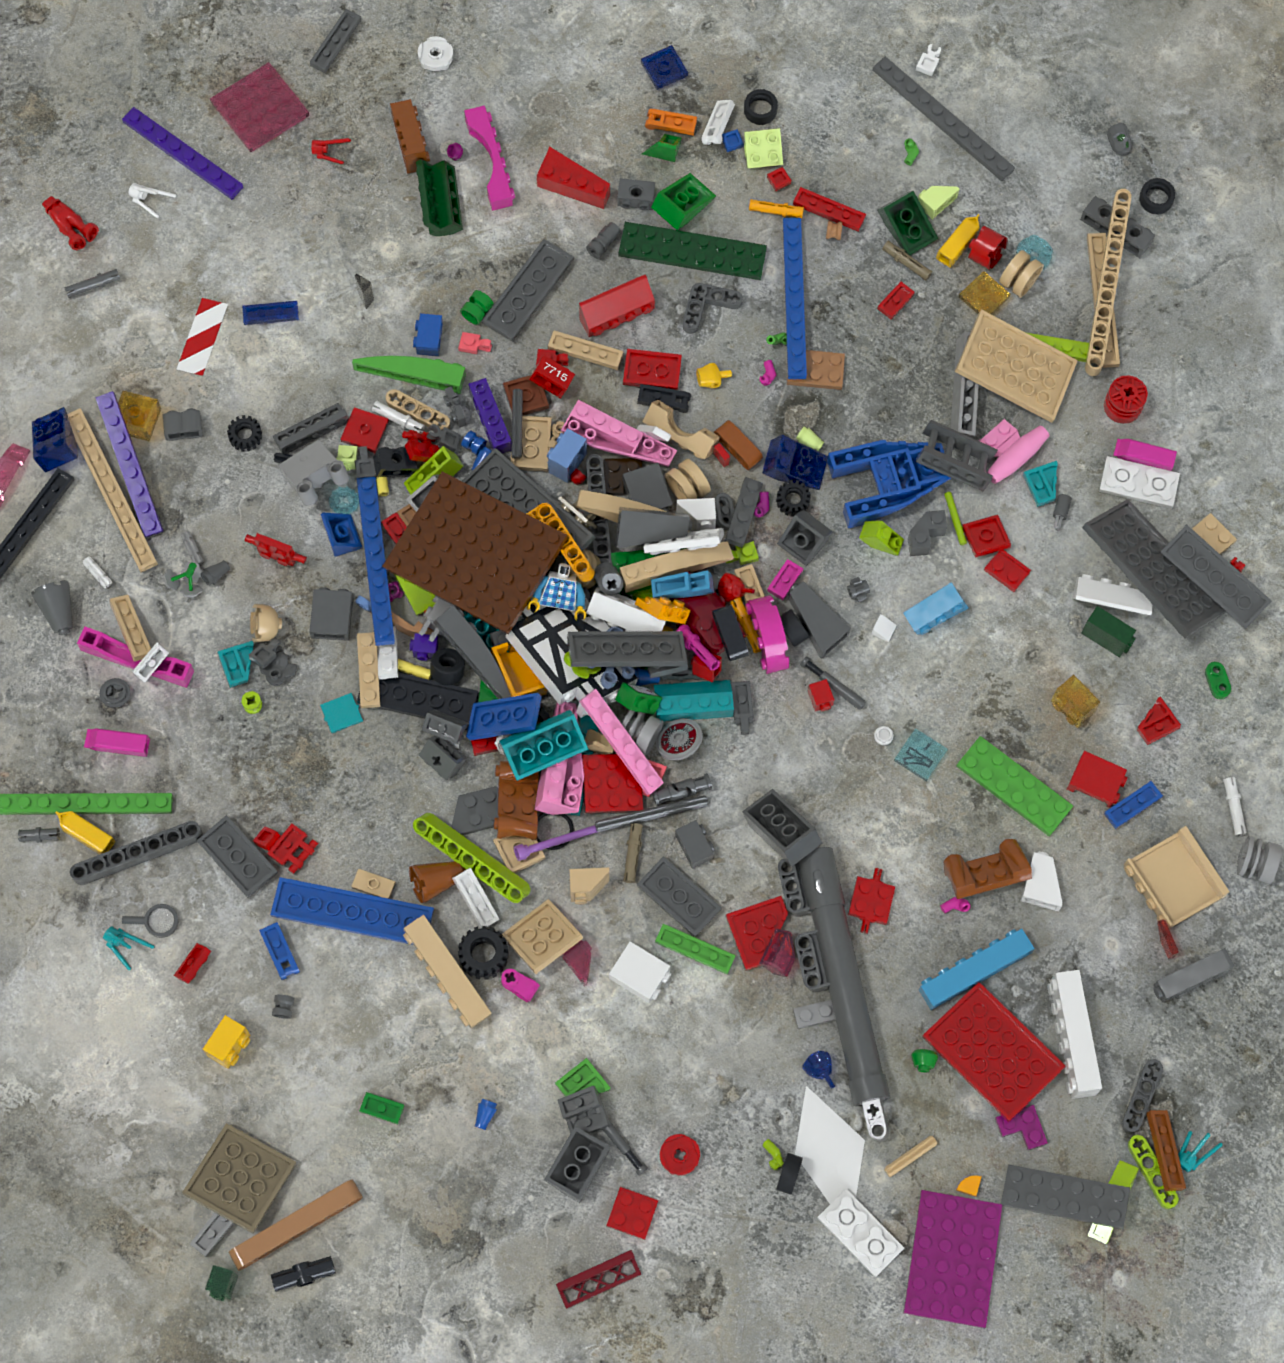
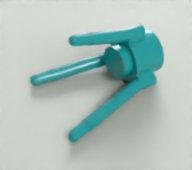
M111 926L104 933L103 939L107 941L106 946L113 951L127 970H131V967L114 947H118L121 944L127 949H131V946L124 941V937L151 949L155 948L154 945L128 934L120 928L117 930Z
M1189 1131L1178 1153L1181 1168L1186 1172L1195 1171L1202 1162L1221 1148L1223 1144L1219 1143L1197 1160L1195 1155L1211 1134L1207 1133L1192 1153L1190 1151L1184 1153L1192 1135V1131Z

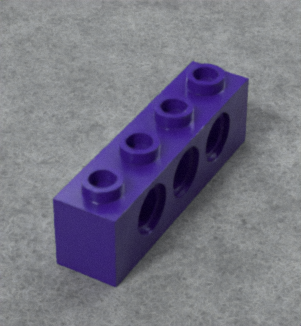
M486 378L469 383L470 396L492 451L495 448L502 454L512 451V441Z

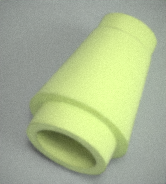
M803 427L796 437L799 441L798 443L816 451H819L824 444L810 428Z

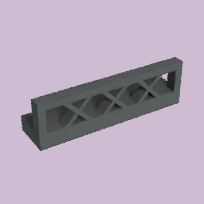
M336 403L273 435V439L281 453L288 454L347 424L349 420L348 415L344 409L342 410L340 404ZM335 410H338V411H339V412H337V413H335V414H333V415L330 416V413H331V412H333V411H335ZM317 419L321 420V421H319V422L313 424L315 420H317ZM288 436L287 438L279 441L280 438Z

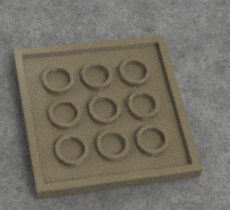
M226 1123L182 1193L254 1234L295 1168L296 1161Z

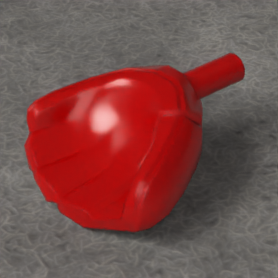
M725 573L719 580L718 592L725 602L741 598L745 593H755V589L745 588L741 578L734 574Z

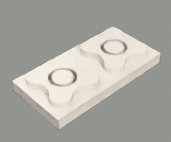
M1107 456L1099 492L1172 509L1180 473Z
M717 528L688 532L687 536L646 543L644 545V553L650 552V555H657L666 552H678L681 548L695 550L716 547L724 536V530Z
M847 1189L817 1217L875 1278L904 1249Z

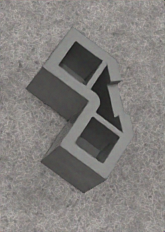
M945 510L925 512L910 530L908 536L910 556L929 555L931 549L930 537L945 536L947 530Z

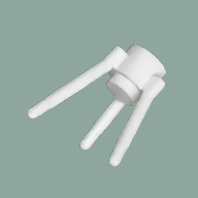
M132 183L128 192L129 196L133 197V202L139 204L156 218H159V215L140 200H144L148 193L174 198L177 196L170 192L148 188L137 183Z

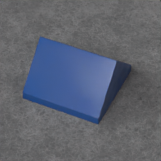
M321 513L334 557L362 548L351 514Z

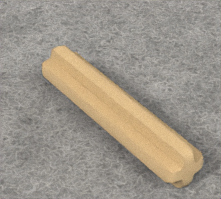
M929 1136L884 1168L885 1173L892 1177L937 1145L936 1139L933 1136Z

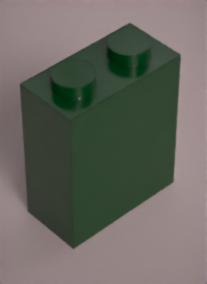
M1099 606L1095 608L1081 632L1082 635L1119 658L1123 652L1126 654L1129 652L1136 640V637H1134L1136 629Z

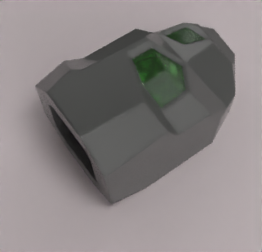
M1118 123L1108 129L1107 137L1112 150L1118 155H1127L1132 147L1126 124Z

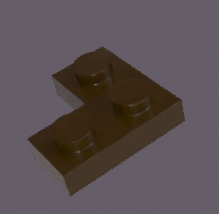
M605 458L606 494L623 496L622 475L642 468V460L635 458Z

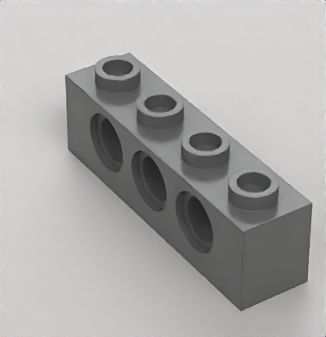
M1095 196L1083 210L1080 220L1098 232L1106 233L1107 237L1112 206L1107 204L1104 199ZM1128 217L1123 248L1140 259L1152 244L1155 234L1150 229L1138 224L1133 218Z

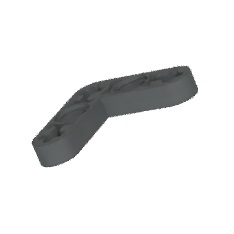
M694 284L690 291L683 318V330L689 334L695 333L698 330L705 303L729 309H739L743 302L742 294L735 290L708 284ZM698 290H702V293H700L699 300L696 299ZM720 293L722 298L715 300L712 298V294ZM734 297L737 298L735 303L732 302ZM698 305L700 310L693 312L690 310V307ZM691 317H694L693 325L689 327L688 324Z

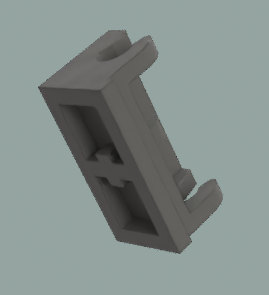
M434 709L427 712L422 731L458 744L464 738L462 734L468 728L469 723Z

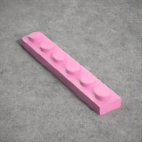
M597 689L592 690L579 702L644 792L650 795L664 782Z

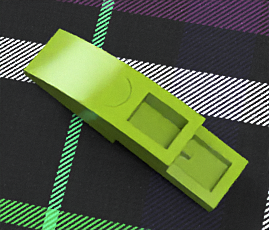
M1120 1160L1108 1184L1129 1187L1131 1189L1139 1168ZM1092 1224L1088 1236L1108 1244L1114 1228Z

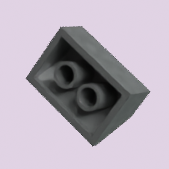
M575 1126L544 1180L564 1195L580 1203L607 1157L610 1146Z

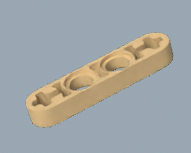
M392 389L386 393V403L392 409L411 416L413 420L427 427H430L432 424L439 426L438 422L442 423L445 421V425L439 427L440 430L444 427L450 429V419L443 413L399 390ZM395 396H397L398 401L394 400L392 402L391 397L394 398ZM412 403L415 405V409L408 411L405 409V406ZM423 412H429L431 413V417L429 419H423L421 418V414Z

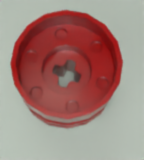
M1130 375L1115 379L1110 385L1104 400V410L1107 416L1114 422L1121 424L1135 421L1140 416L1147 401L1148 392L1145 384L1137 377Z

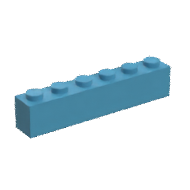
M1016 929L1011 930L1005 935L1006 938L1001 941L996 939L989 943L987 949L983 950L980 948L972 953L971 958L967 960L962 958L950 970L946 967L938 972L939 976L934 979L928 977L923 980L919 992L930 1010L935 1009L972 988L978 982L986 980L1030 955L1035 948L1023 929L1018 931Z

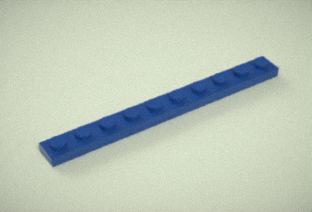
M783 218L788 379H806L801 218Z
M357 478L375 646L395 644L387 571L382 567L385 563L376 478Z

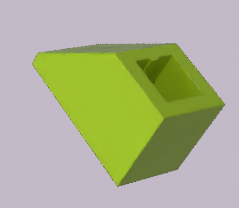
M865 521L859 536L869 547L895 556L899 555L904 541L900 535L883 521Z

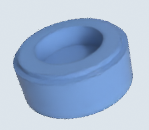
M359 595L355 603L367 612H371L370 601Z

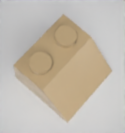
M609 867L569 869L571 902L581 905L591 901L609 882Z

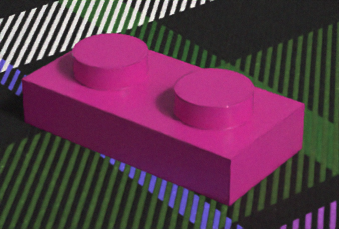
M787 559L767 588V591L784 600L803 572V568Z

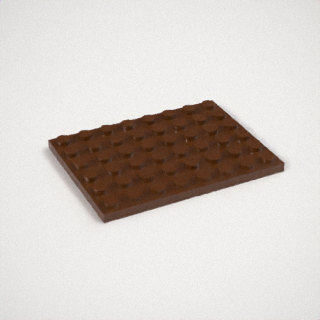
M442 471L382 567L509 635L569 537L567 534Z

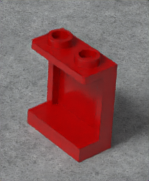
M1084 750L1066 790L1074 793L1076 789L1107 803L1106 807L1110 808L1113 803H1117L1120 797L1118 790L1120 786L1124 787L1128 777L1125 776L1127 769Z

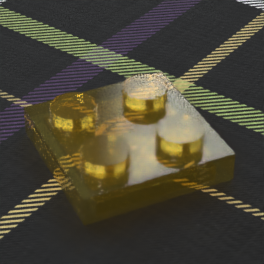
M983 271L959 294V298L977 314L981 310L993 314L1010 298L1011 294Z

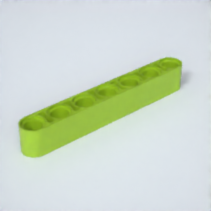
M425 813L414 820L413 829L418 835L455 862L460 863L466 870L471 868L476 877L509 901L518 903L530 894V885L434 814Z

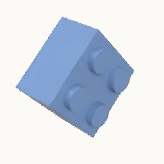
M568 428L564 433H561L557 439V445L555 448L552 447L547 454L549 473L568 483L571 479V473L575 468L579 467L587 455V439Z

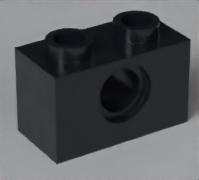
M382 447L373 456L376 477H410L417 470L416 461L410 460L405 447L395 449Z

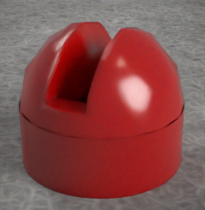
M576 468L570 476L571 481L576 485L583 483L587 479Z

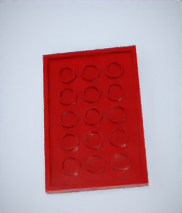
M980 982L922 1035V1038L1008 1122L1066 1068Z

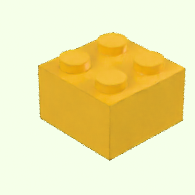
M225 1015L204 1046L203 1051L209 1058L229 1069L230 1066H234L238 1061V1054L241 1049H245L248 1046L250 1034L246 1027Z

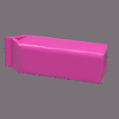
M1117 439L1113 456H1117L1122 460L1172 471L1177 451L1132 439Z
M98 728L87 729L84 748L101 752L147 757L150 738L146 734Z

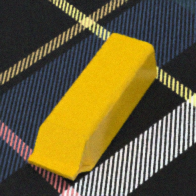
M979 214L976 217H967L962 221L937 252L936 259L949 268L952 267L970 245L972 239L978 235Z
M73 811L55 812L63 832L99 855L110 851L115 844L112 836Z

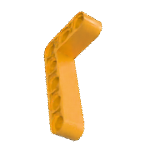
M542 503L528 512L527 515L553 528L558 527L557 530L567 534L569 537L567 539L568 542L560 550L581 581H591L595 575L594 569L553 507L548 503Z

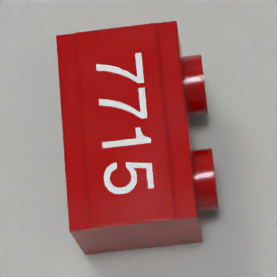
M543 355L529 380L561 399L575 373Z

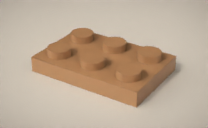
M806 350L807 378L788 379L787 376V385L842 390L845 354Z

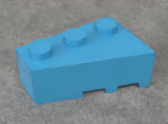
M951 582L903 612L914 632L917 635H923L929 632L932 627L945 622L951 617L969 609V607Z

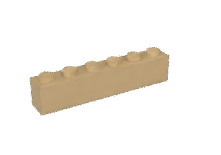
M422 915L404 928L405 934H403V937L409 945L412 943L415 946L416 950L414 953L420 961L424 960L428 966L425 969L431 977L435 976L439 981L437 983L438 988L443 994L445 992L450 997L448 1000L449 1004L454 1010H459L461 1013L459 1018L465 1027L469 1025L472 1029L491 1016V1011L426 917Z

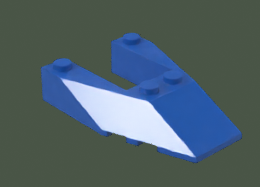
M880 440L828 453L827 464L832 478L871 469L879 493L876 496L844 503L843 515L848 529L864 525L865 521H875L903 509L951 479L949 476L916 462L917 456L925 445L928 446V442L906 443V441L886 442V440ZM936 443L935 450L944 453L942 444Z

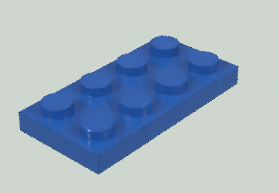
M539 693L473 703L466 737L469 740H477L535 730L542 696Z

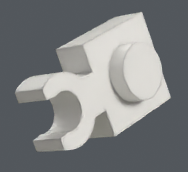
M933 44L928 46L927 54L922 53L916 66V71L929 76L933 75L939 63V58L937 57H939L941 52L940 47L936 52L932 51Z

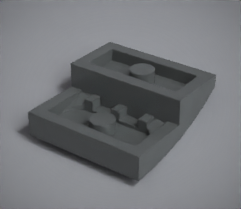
M594 1085L558 1099L562 1117L567 1121L570 1133L575 1126L588 1134L611 1126L603 1102Z

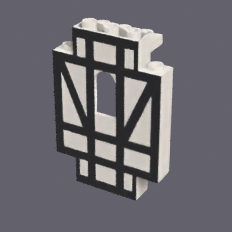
M584 587L585 609L583 610L587 612L592 595ZM531 604L529 610H527V606L525 607L509 635L506 634L507 640L559 705L564 702H570L575 697L580 701L594 689H597L604 701L609 705L616 701L615 698L623 682L636 685L638 678L635 674L631 679H626L622 676V668L614 667L617 682L614 687L606 689L600 682L606 667H601L599 672L589 674V678L585 679L577 676L572 671V668L564 662V655L569 651L567 646L568 632L607 631L612 627L605 620L600 619V621L590 618L587 613L584 621L582 613H578L577 620H575L576 607L575 611L540 605L539 610L535 612L536 606ZM579 702L576 713L580 718L585 715L589 716Z

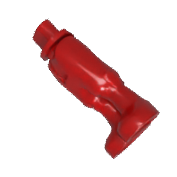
M50 196L42 203L45 212L59 228V231L69 237L68 244L73 250L84 248L86 246L85 239L88 242H92L97 236L99 228L96 224L92 222L84 224L81 216L59 199ZM73 228H77L79 232L83 235V237L80 234H77L73 230Z

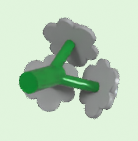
M187 562L184 566L185 569H182L179 575L175 572L173 573L171 569L166 570L163 577L167 588L176 590L180 586L179 579L183 577L184 581L189 583V585H184L183 589H180V593H183L184 597L193 598L203 592V589L198 587V585H193V583L199 581L203 572L199 569V564Z

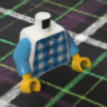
M561 563L559 564L558 572L549 571L548 576L543 578L533 594L532 601L527 605V610L530 609L531 604L536 606L535 612L539 610L540 605L575 611L576 607L575 620H577L578 613L584 615L583 621L586 619V612L583 610L585 609V593L581 583L576 581V576L569 575L570 565Z

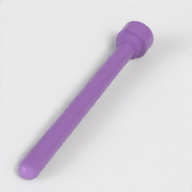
M595 825L530 846L516 845L514 846V853L516 859L521 861L527 859L530 853L597 833Z

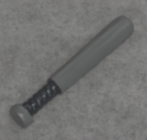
M806 656L800 664L803 668L807 667L821 681L827 679L830 688L858 710L865 706L866 701L826 671H822L810 661L809 657Z
M610 1121L611 1126L602 1130L620 1152L633 1164L637 1170L636 1173L638 1175L643 1174L648 1167L645 1164H641L631 1151L632 1148Z

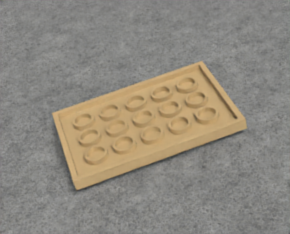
M981 310L976 318L955 372L1052 423L1055 420L1078 360Z

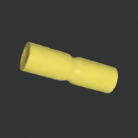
M377 477L378 496H388L387 477Z
M398 659V671L412 674L419 678L431 679L430 669Z

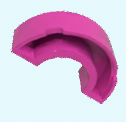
M771 595L747 600V604H745L747 614H751L753 628L759 634L757 643L759 649H762L760 665L762 670L766 671V674L789 668V656H785V650H788L785 632L777 606H772L771 602L774 600Z

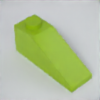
M443 446L404 482V485L411 495L433 475H440L443 471L453 477L464 466L454 452Z

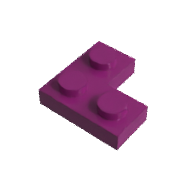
M1034 1105L1023 1108L1010 1122L1006 1121L1002 1116L995 1117L1001 1137L1021 1131L1027 1150L1048 1144Z

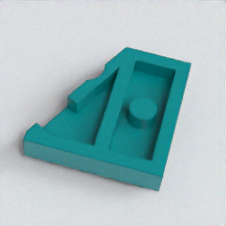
M1057 460L1023 473V477L1037 507L1053 502L1056 499Z
M253 641L217 651L230 688L247 683L249 680L251 667L249 654L253 651Z

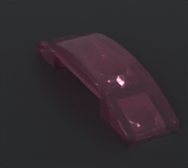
M14 443L0 458V507L5 499L3 495L19 466H23L30 453L29 449Z

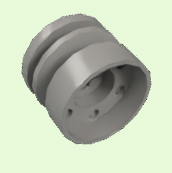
M630 710L623 718L621 724L646 757L655 744L657 736L660 734L663 721L650 716L645 722L646 713L640 712L638 715L637 711Z
M1248 836L1238 855L1237 875L1243 876L1246 872V877L1250 879L1254 872L1257 871V881L1270 885L1279 867L1282 846L1268 842L1265 848L1262 849L1261 839H1257L1254 844V837Z

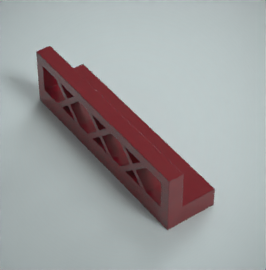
M629 1250L557 1283L556 1287L565 1308L568 1309L640 1276L641 1272L632 1250ZM632 1263L635 1273L631 1275L620 1273L624 1264ZM612 1272L617 1274L615 1281L611 1284L602 1282L604 1273ZM589 1280L598 1283L596 1290L591 1293L583 1290L585 1282ZM569 1289L579 1291L577 1299L568 1303L564 1292ZM581 1293L587 1294L583 1297H580Z

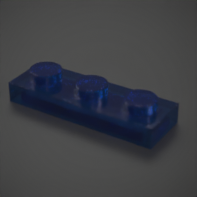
M297 301L242 306L244 325L299 320Z

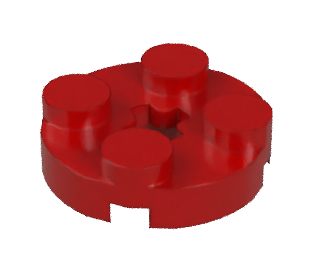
M683 1134L672 1135L661 1146L660 1162L663 1168L671 1175H687L698 1166L700 1159L699 1146L695 1140ZM676 1150L685 1152L686 1155L683 1156V1160L674 1157L677 1154Z

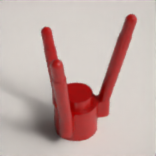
M351 139L312 140V154H317V159H325L343 165L344 161L326 156L324 153L328 152V144L351 142Z

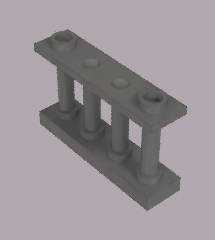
M930 420L922 433L930 437L928 446H924L917 456L916 462L984 492L992 481L993 476L985 472L986 464L990 463L998 449ZM936 441L946 444L945 453L935 450ZM953 448L963 452L961 461L952 457ZM970 455L980 459L978 469L968 465Z

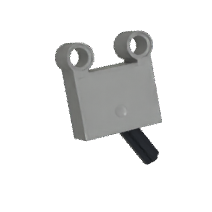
M319 439L295 455L280 452L274 454L273 460L276 463H280L278 466L283 477L298 493L302 503L306 506L312 505L318 500L315 488H321L323 483L332 478L334 484L339 486L349 481L350 477L343 462L337 460Z

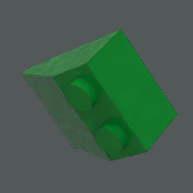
M689 173L658 192L651 208L672 227L679 230L699 214L716 195Z

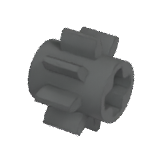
M859 577L850 580V585L847 586L850 598L857 599L858 602L867 599V594L870 593L867 581L860 580Z

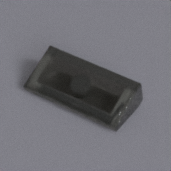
M355 274L358 294L364 307L367 309L374 301L371 282L359 274Z

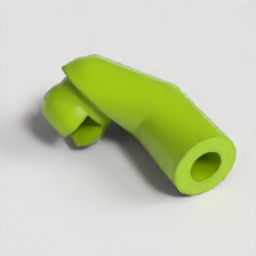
M767 1139L762 1146L773 1158L769 1161V1166L773 1170H777L783 1165L781 1151L770 1139Z

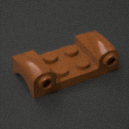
M500 761V764L496 765L495 777H499L498 818H494V829H497L498 839L508 836H522L536 840L538 816L537 810H535L539 771L517 781L507 761Z
M1006 839L999 846L1000 853L964 862L959 854H951L945 858L943 862L944 874L951 881L956 898L961 899L1032 879L1031 866L1016 839Z

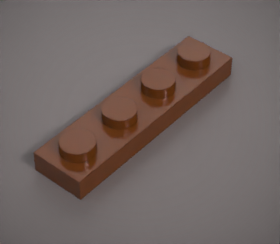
M1150 1110L1146 1114L1164 1190L1182 1191L1186 1189L1168 1111Z

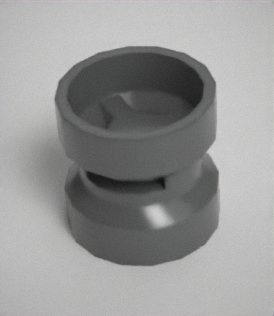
M275 995V1008L272 1009V1016L291 1019V1006L294 1004L295 998L288 995Z

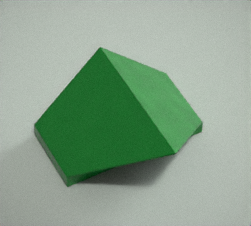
M664 134L658 142L641 154L675 162L682 137Z

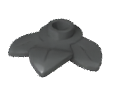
M284 652L276 653L277 658L264 669L259 667L260 672L266 675L267 682L272 686L281 685L285 678L291 677L296 673L297 664L288 663L287 655Z

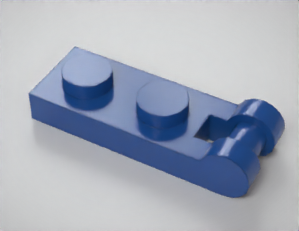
M278 922L260 929L261 936L281 980L287 979V976L293 973L294 975L300 973ZM289 961L290 966L283 969L281 964Z

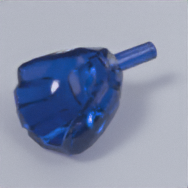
M824 1051L814 1052L803 1063V1070L812 1078L821 1080L825 1078L830 1088H834L835 1085L829 1077L832 1074L830 1054Z

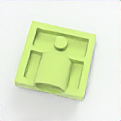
M780 128L744 132V152L747 168L783 165Z

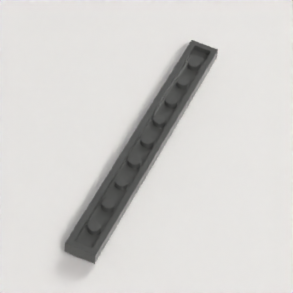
M886 56L873 66L872 71L1000 181H1003L1014 171L1015 167Z

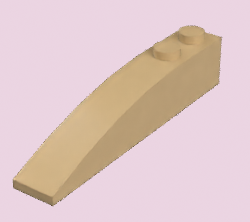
M580 490L576 508L618 523L620 507L664 511L633 500Z
M726 541L720 542L718 546L712 548L683 549L678 552L663 554L620 567V576L623 580L625 593L651 585V579L687 571L692 573L734 560L729 543Z

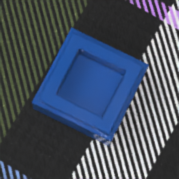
M738 129L722 134V142L727 152L744 147Z

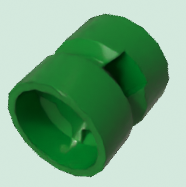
M475 290L470 296L469 302H466L461 308L460 313L470 323L479 325L485 317L484 313H488L494 303L488 295Z

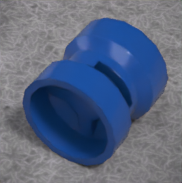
M470 430L463 438L461 446L470 449L477 456L479 450L486 446L487 440L483 437L479 438L475 432Z

